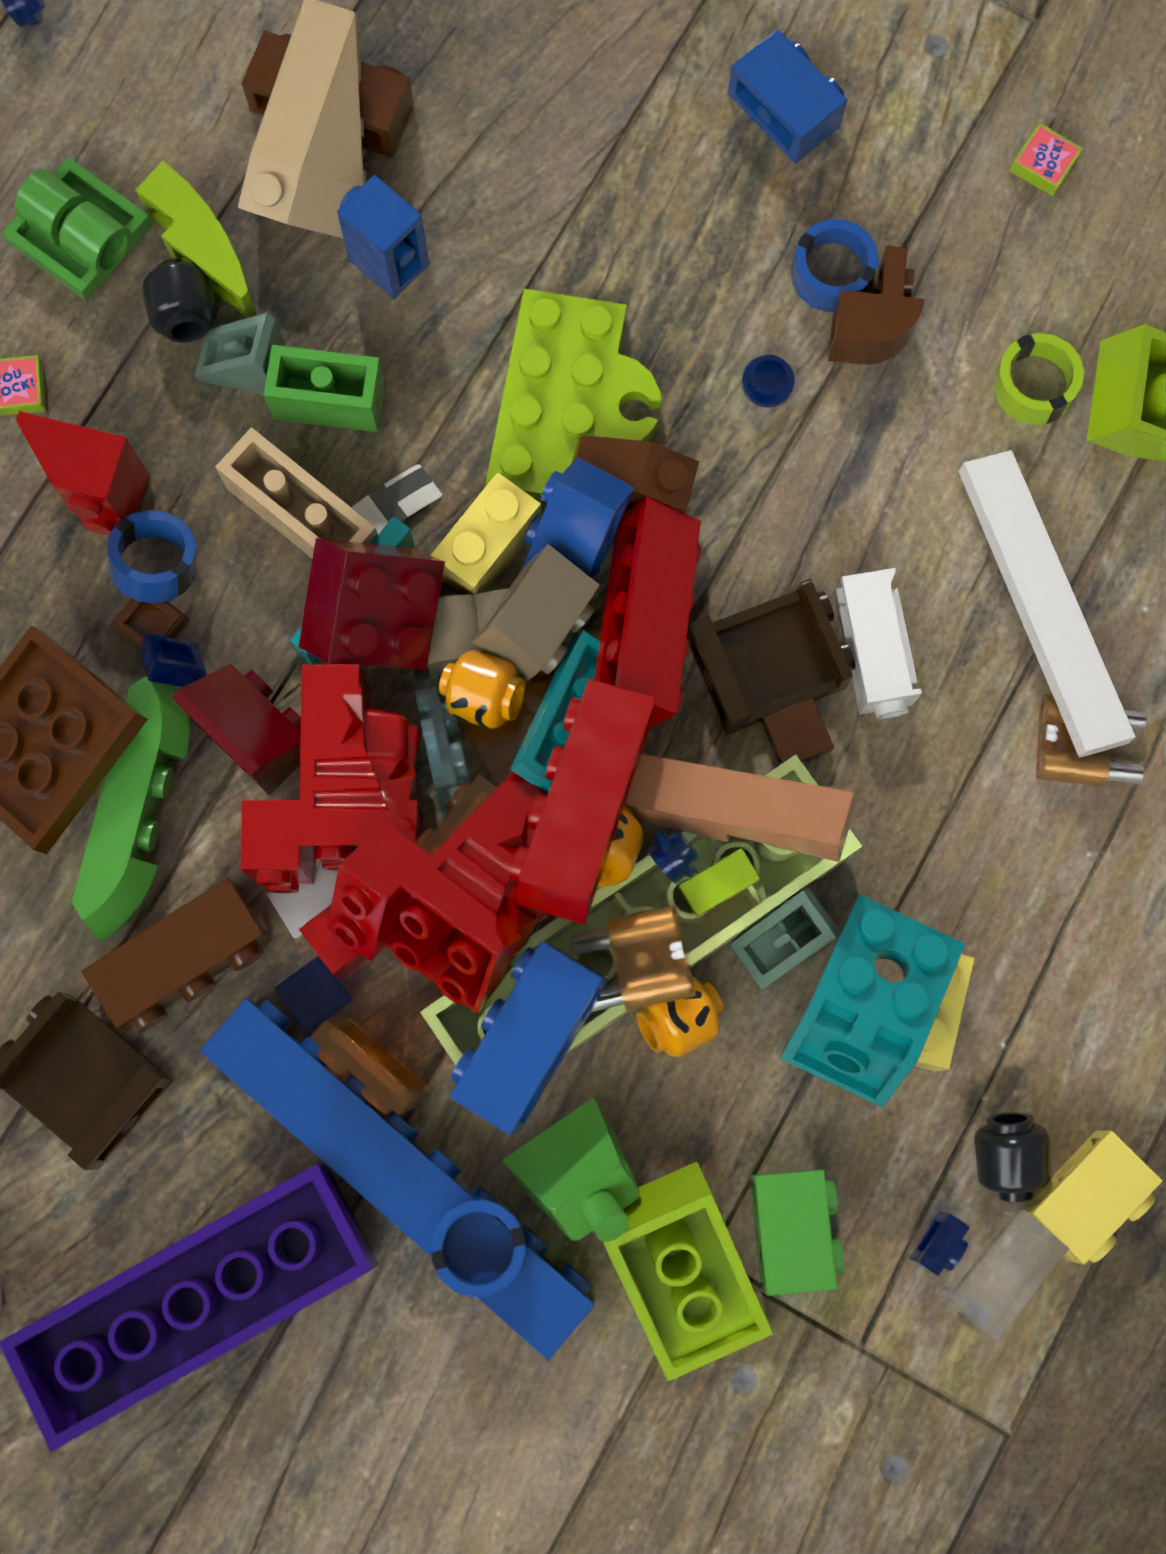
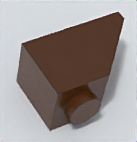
M585 435L578 438L572 459L573 462L578 457L634 487V492L625 511H628L648 496L678 511L686 512L699 461L654 442Z

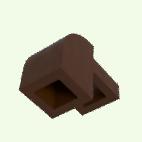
M886 245L878 268L876 294L846 290L839 291L832 314L828 361L864 365L876 364L892 358L908 343L922 312L924 299L911 298L914 284V269L906 268L907 247Z

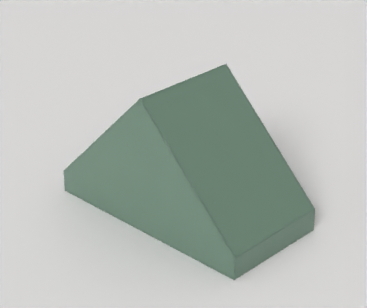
M268 313L208 329L194 378L205 383L264 395L272 345L286 346L276 318Z
M807 887L730 945L763 990L837 938L841 932L810 888Z

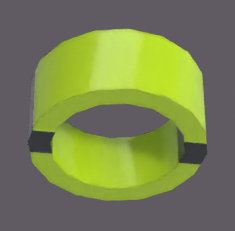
M1044 333L1022 336L1009 345L996 369L993 388L997 402L1007 415L1021 423L1032 425L1052 423L1065 415L1083 386L1084 367L1080 355L1072 345L1058 336ZM1032 356L1046 358L1055 363L1063 372L1067 384L1066 392L1057 399L1047 401L1033 400L1023 395L1013 384L1010 374L1011 365L1020 359Z

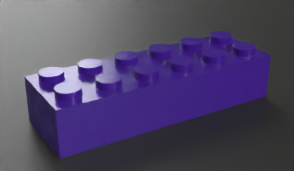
M318 1163L1 1340L0 1348L50 1452L373 1270L379 1263L326 1163Z

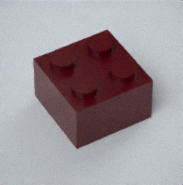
M316 538L298 647L331 664H359L362 666L426 670L445 561L413 548Z

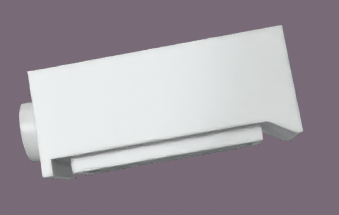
M896 568L842 576L840 579L842 588L835 589L834 591L843 638L848 643L855 660L856 667L851 672L859 715L875 712L876 719H889L907 714L909 712L908 707L912 706L922 694L921 688L913 690L917 684V677L898 588L891 589V582Z

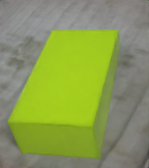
M741 848L680 884L679 888L696 917H699L757 883L760 877Z

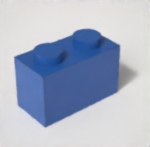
M779 29L775 30L731 67L728 95L795 164L841 127L848 100L845 98L840 85L833 78L825 77L810 62L805 49L799 43L790 41Z
M375 174L362 187L358 185L348 191L341 201L337 214L349 261L390 297L395 299L429 265L422 215Z
M578 457L563 473L554 471L541 495V500L547 503L543 515L538 514L525 536L524 543L531 547L523 567L541 549L549 544L594 580L601 570L635 488Z

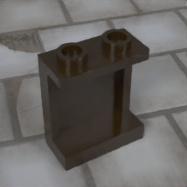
M811 579L800 582L797 590L715 622H712L710 616L689 623L686 638L689 640L690 650L726 735L759 723L765 716L813 698L816 701L846 689L853 678L851 671L855 670L856 666L852 651L844 639L837 640L830 623L834 621V612L830 600L823 590L816 591Z

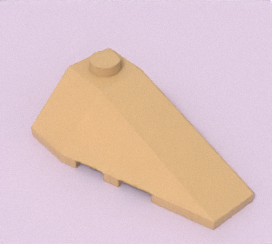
M319 0L303 1L250 154L238 204L239 209L288 225L343 238L337 210L340 208L341 201L348 191L358 185L362 187L366 183V170H363L361 138L364 137L363 119L360 118L359 99L361 65L358 13Z

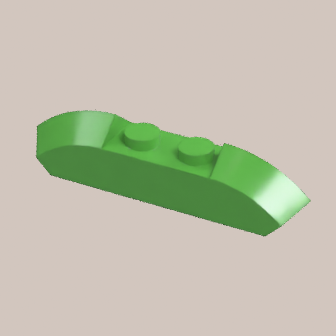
M173 670L147 675L129 686L126 701L148 720L105 776L74 890L72 904L82 921L100 942L116 932L133 915L146 896L158 865L145 862L144 858L146 852L151 853L154 850L158 840L160 823L159 820H155L160 798L166 799L172 787L174 771L173 767L169 766L170 760L186 759L190 732L189 716L171 698L182 688Z

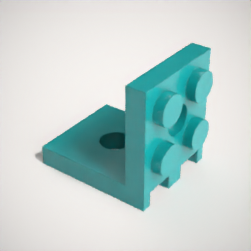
M859 894L816 990L788 1039L780 1059L883 1108L919 1060L965 943ZM889 959L897 963L903 972V980L890 982L883 979L876 971L875 961Z

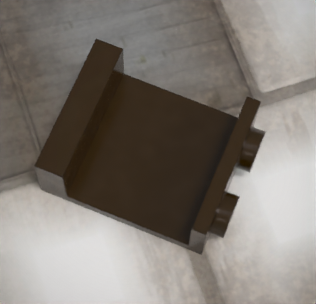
M58 991L54 997L47 995L33 1007L26 1018L30 1025L16 1041L10 1039L0 1046V1089L8 1093L71 1147L72 1150L67 1156L82 1169H100L173 1082V1079L75 996Z

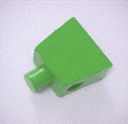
M594 1098L502 1159L527 1196L570 1240H580L594 1231L599 1240L609 1242L619 1238L628 1228L629 1220L623 1209L638 1199L640 1190L618 1135Z

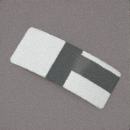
M415 465L377 488L351 508L375 526L379 534L393 516L402 522L420 509L441 498L442 493L422 466Z

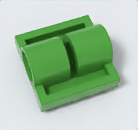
M68 157L54 174L46 169H40L32 173L23 182L15 199V209L18 214L1 234L10 246L87 302L153 224L148 214Z

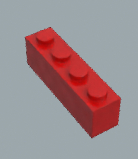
M646 496L624 513L615 534L594 680L655 697L651 728L676 715L683 699V689L680 684L683 661L689 650V640L686 636L689 613L695 602V592L692 589L695 566L701 554V546L698 544L701 521Z
M588 679L582 699L572 697L563 725V730L570 732L565 747L555 745L546 771V779L552 780L547 797L537 795L531 810L528 829L535 831L529 848L519 846L512 864L510 880L518 882L517 905L586 925L610 847L651 728L655 697Z

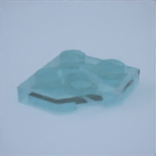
M437 687L415 691L419 712H421L423 719L420 721L434 786L442 807L464 803L460 787L471 785L461 742L450 743L449 739L450 734L459 733L456 719L448 713L446 702L441 703Z

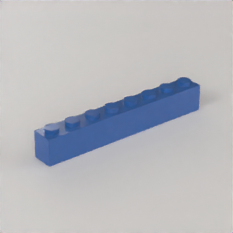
M245 998L200 1049V1052L428 1255L431 1256V1240L436 1225L448 1210L471 1199L487 1198L498 1202L481 1186L472 1193L461 1184L456 1177L462 1170L439 1149L436 1148L428 1155L413 1141L419 1132L393 1110L386 1118L370 1104L376 1094L356 1076L350 1073L343 1080L327 1065L334 1057L314 1039L308 1036L302 1043L285 1029L290 1024L291 1019L269 1000L266 999L259 1006L256 1002ZM484 1212L468 1213L458 1218L449 1228L445 1240L446 1258L452 1270L463 1279L475 1283L491 1281L502 1275L510 1265L514 1253L513 1238L507 1226L496 1216ZM522 1224L525 1231L527 1252L520 1273L507 1288L492 1296L477 1298L549 1361L594 1307V1300L587 1294L593 1285L569 1263L566 1262L561 1270L543 1256L549 1246L527 1226Z

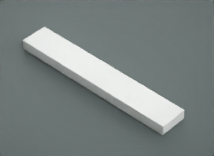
M1012 450L964 462L958 472L1079 758L1129 744L1136 736Z

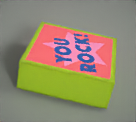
M1039 123L1013 161L1009 171L1053 197L1079 158L1083 148Z
M39 355L0 359V416L16 415L19 411L27 413L46 411L44 367Z

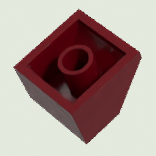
M230 663L180 688L171 697L192 721L268 795L300 766L301 716L290 706L281 713L268 700L274 691L252 669L243 676Z

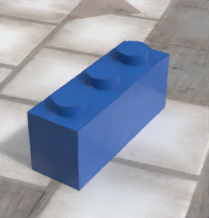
M543 941L540 942L536 950L528 947L523 952L511 974V977L517 980V983L506 1001L498 998L493 1003L481 1024V1029L487 1032L476 1052L468 1049L463 1054L450 1077L452 1081L457 1083L449 1096L451 1099L509 1135L519 1133L609 982V979Z

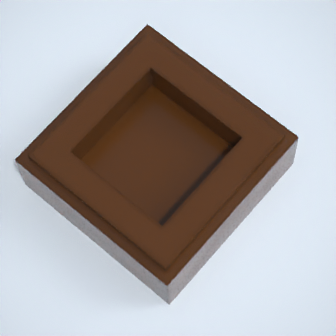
M131 598L109 626L156 661L189 619L168 601L153 604L138 602Z
M813 698L765 716L761 720L779 765L794 755H797L803 763L834 749L832 740Z

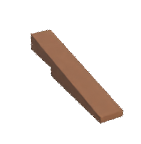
M645 754L641 755L625 804L637 820L728 842L730 835L835 862H840L855 810L854 792Z

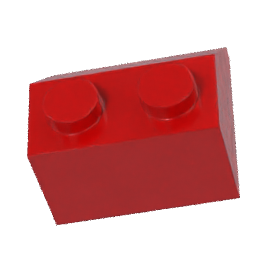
M18 412L16 422L52 486L67 503V508L80 519L82 527L92 532L109 536L120 520L132 513L139 512L150 474L126 437L27 412Z

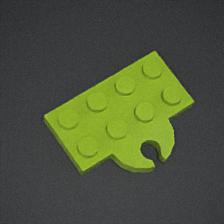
M524 288L485 486L498 472L535 500H541L544 487L554 471L563 473L571 465L578 438L582 435L649 441L654 436L658 428L657 419L648 416L639 421H630L620 413L621 407L631 400L641 401L650 409H661L662 401L660 389L652 373L639 361L619 354L627 314L626 304Z

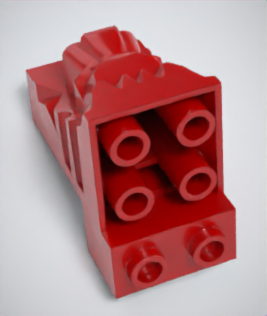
M359 664L302 665L300 800H242L240 869L256 881L257 885L266 886L265 891L268 893L299 892V884H314V862L322 863L323 870L338 871L339 865L384 821L424 850L423 815L418 800H416L419 781L415 772V765L421 746V732L416 725L408 723L407 719L399 713L370 708L371 690Z
M512 772L431 855L384 821L339 865L326 928L332 932L335 939L343 947L351 951L357 950L370 961H373L385 947L389 948L402 965L409 969L420 971L436 983L449 1000L457 1004H464L478 1014L511 970L512 966L510 963L516 957L514 955L528 943L532 930L553 916L517 905L518 882L510 880L512 864L519 846L529 848L535 832L528 829L534 801L537 795L547 797L548 794Z

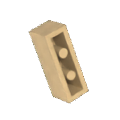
M252 427L215 466L228 491L311 558H313L316 538L370 544L378 535L375 526Z

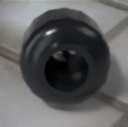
M180 259L166 260L160 263L144 279L142 294L149 323L155 332L173 342L187 343L203 337L215 322L217 306L211 281L208 275L197 265Z
M1017 1112L995 1114L988 1117L987 1125L981 1127L975 1133L974 1142L979 1183L988 1190L999 1192L1001 1200L1006 1202L1031 1200L1034 1198V1191L1045 1187L1052 1180L1050 1138L1043 1126L1033 1122V1116Z

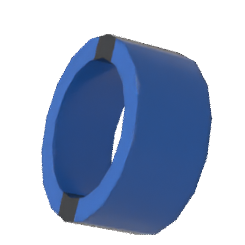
M843 219L821 221L811 226L800 237L791 267L792 284L799 297L811 307L825 312H833L840 290L869 292L879 263L877 247L870 234L856 223ZM837 243L848 247L857 254L862 263L863 274L857 281L847 286L833 287L821 283L811 274L806 263V256L812 249L822 244Z
M141 511L132 513L120 520L110 532L107 544L109 570L113 583L124 595L138 602L156 604L171 601L185 593L194 581L197 568L196 543L192 531L181 519L168 512ZM149 537L166 539L174 543L183 553L182 559L175 567L157 574L140 573L130 568L121 557L130 544L139 539Z
M487 1198L466 1200L448 1210L437 1223L431 1240L432 1264L440 1280L454 1292L471 1298L492 1296L507 1288L520 1273L527 1252L525 1231L518 1217L504 1204ZM484 1212L496 1216L507 1226L513 1238L514 1253L510 1265L502 1275L491 1281L475 1283L463 1279L452 1270L446 1258L445 1240L449 1228L458 1218L468 1213Z

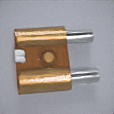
M1045 694L1043 696L1039 712L1036 756L1037 779L1105 786L1107 780L1137 784L1143 781V765L1110 761L1111 749L1079 758L1053 695ZM1124 710L1133 730L1143 731L1146 728L1147 721L1145 720H1147V714L1145 712Z
M675 904L606 921L607 928L571 936L570 944L609 937L606 940L571 948L575 955L607 948L612 950L619 985L604 988L599 998L619 993L622 996L596 1002L591 1012L624 1005L626 1011H631L696 995Z

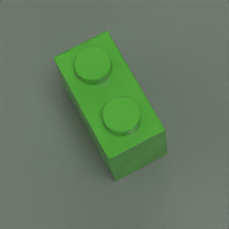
M272 345L263 396L273 420L378 432L385 379L378 357Z
M821 1169L749 1175L761 1291L765 1295L771 1296L837 1290L836 1275L844 1274V1255L841 1240L831 1238L829 1216L838 1214L837 1192L834 1181H825L824 1170Z

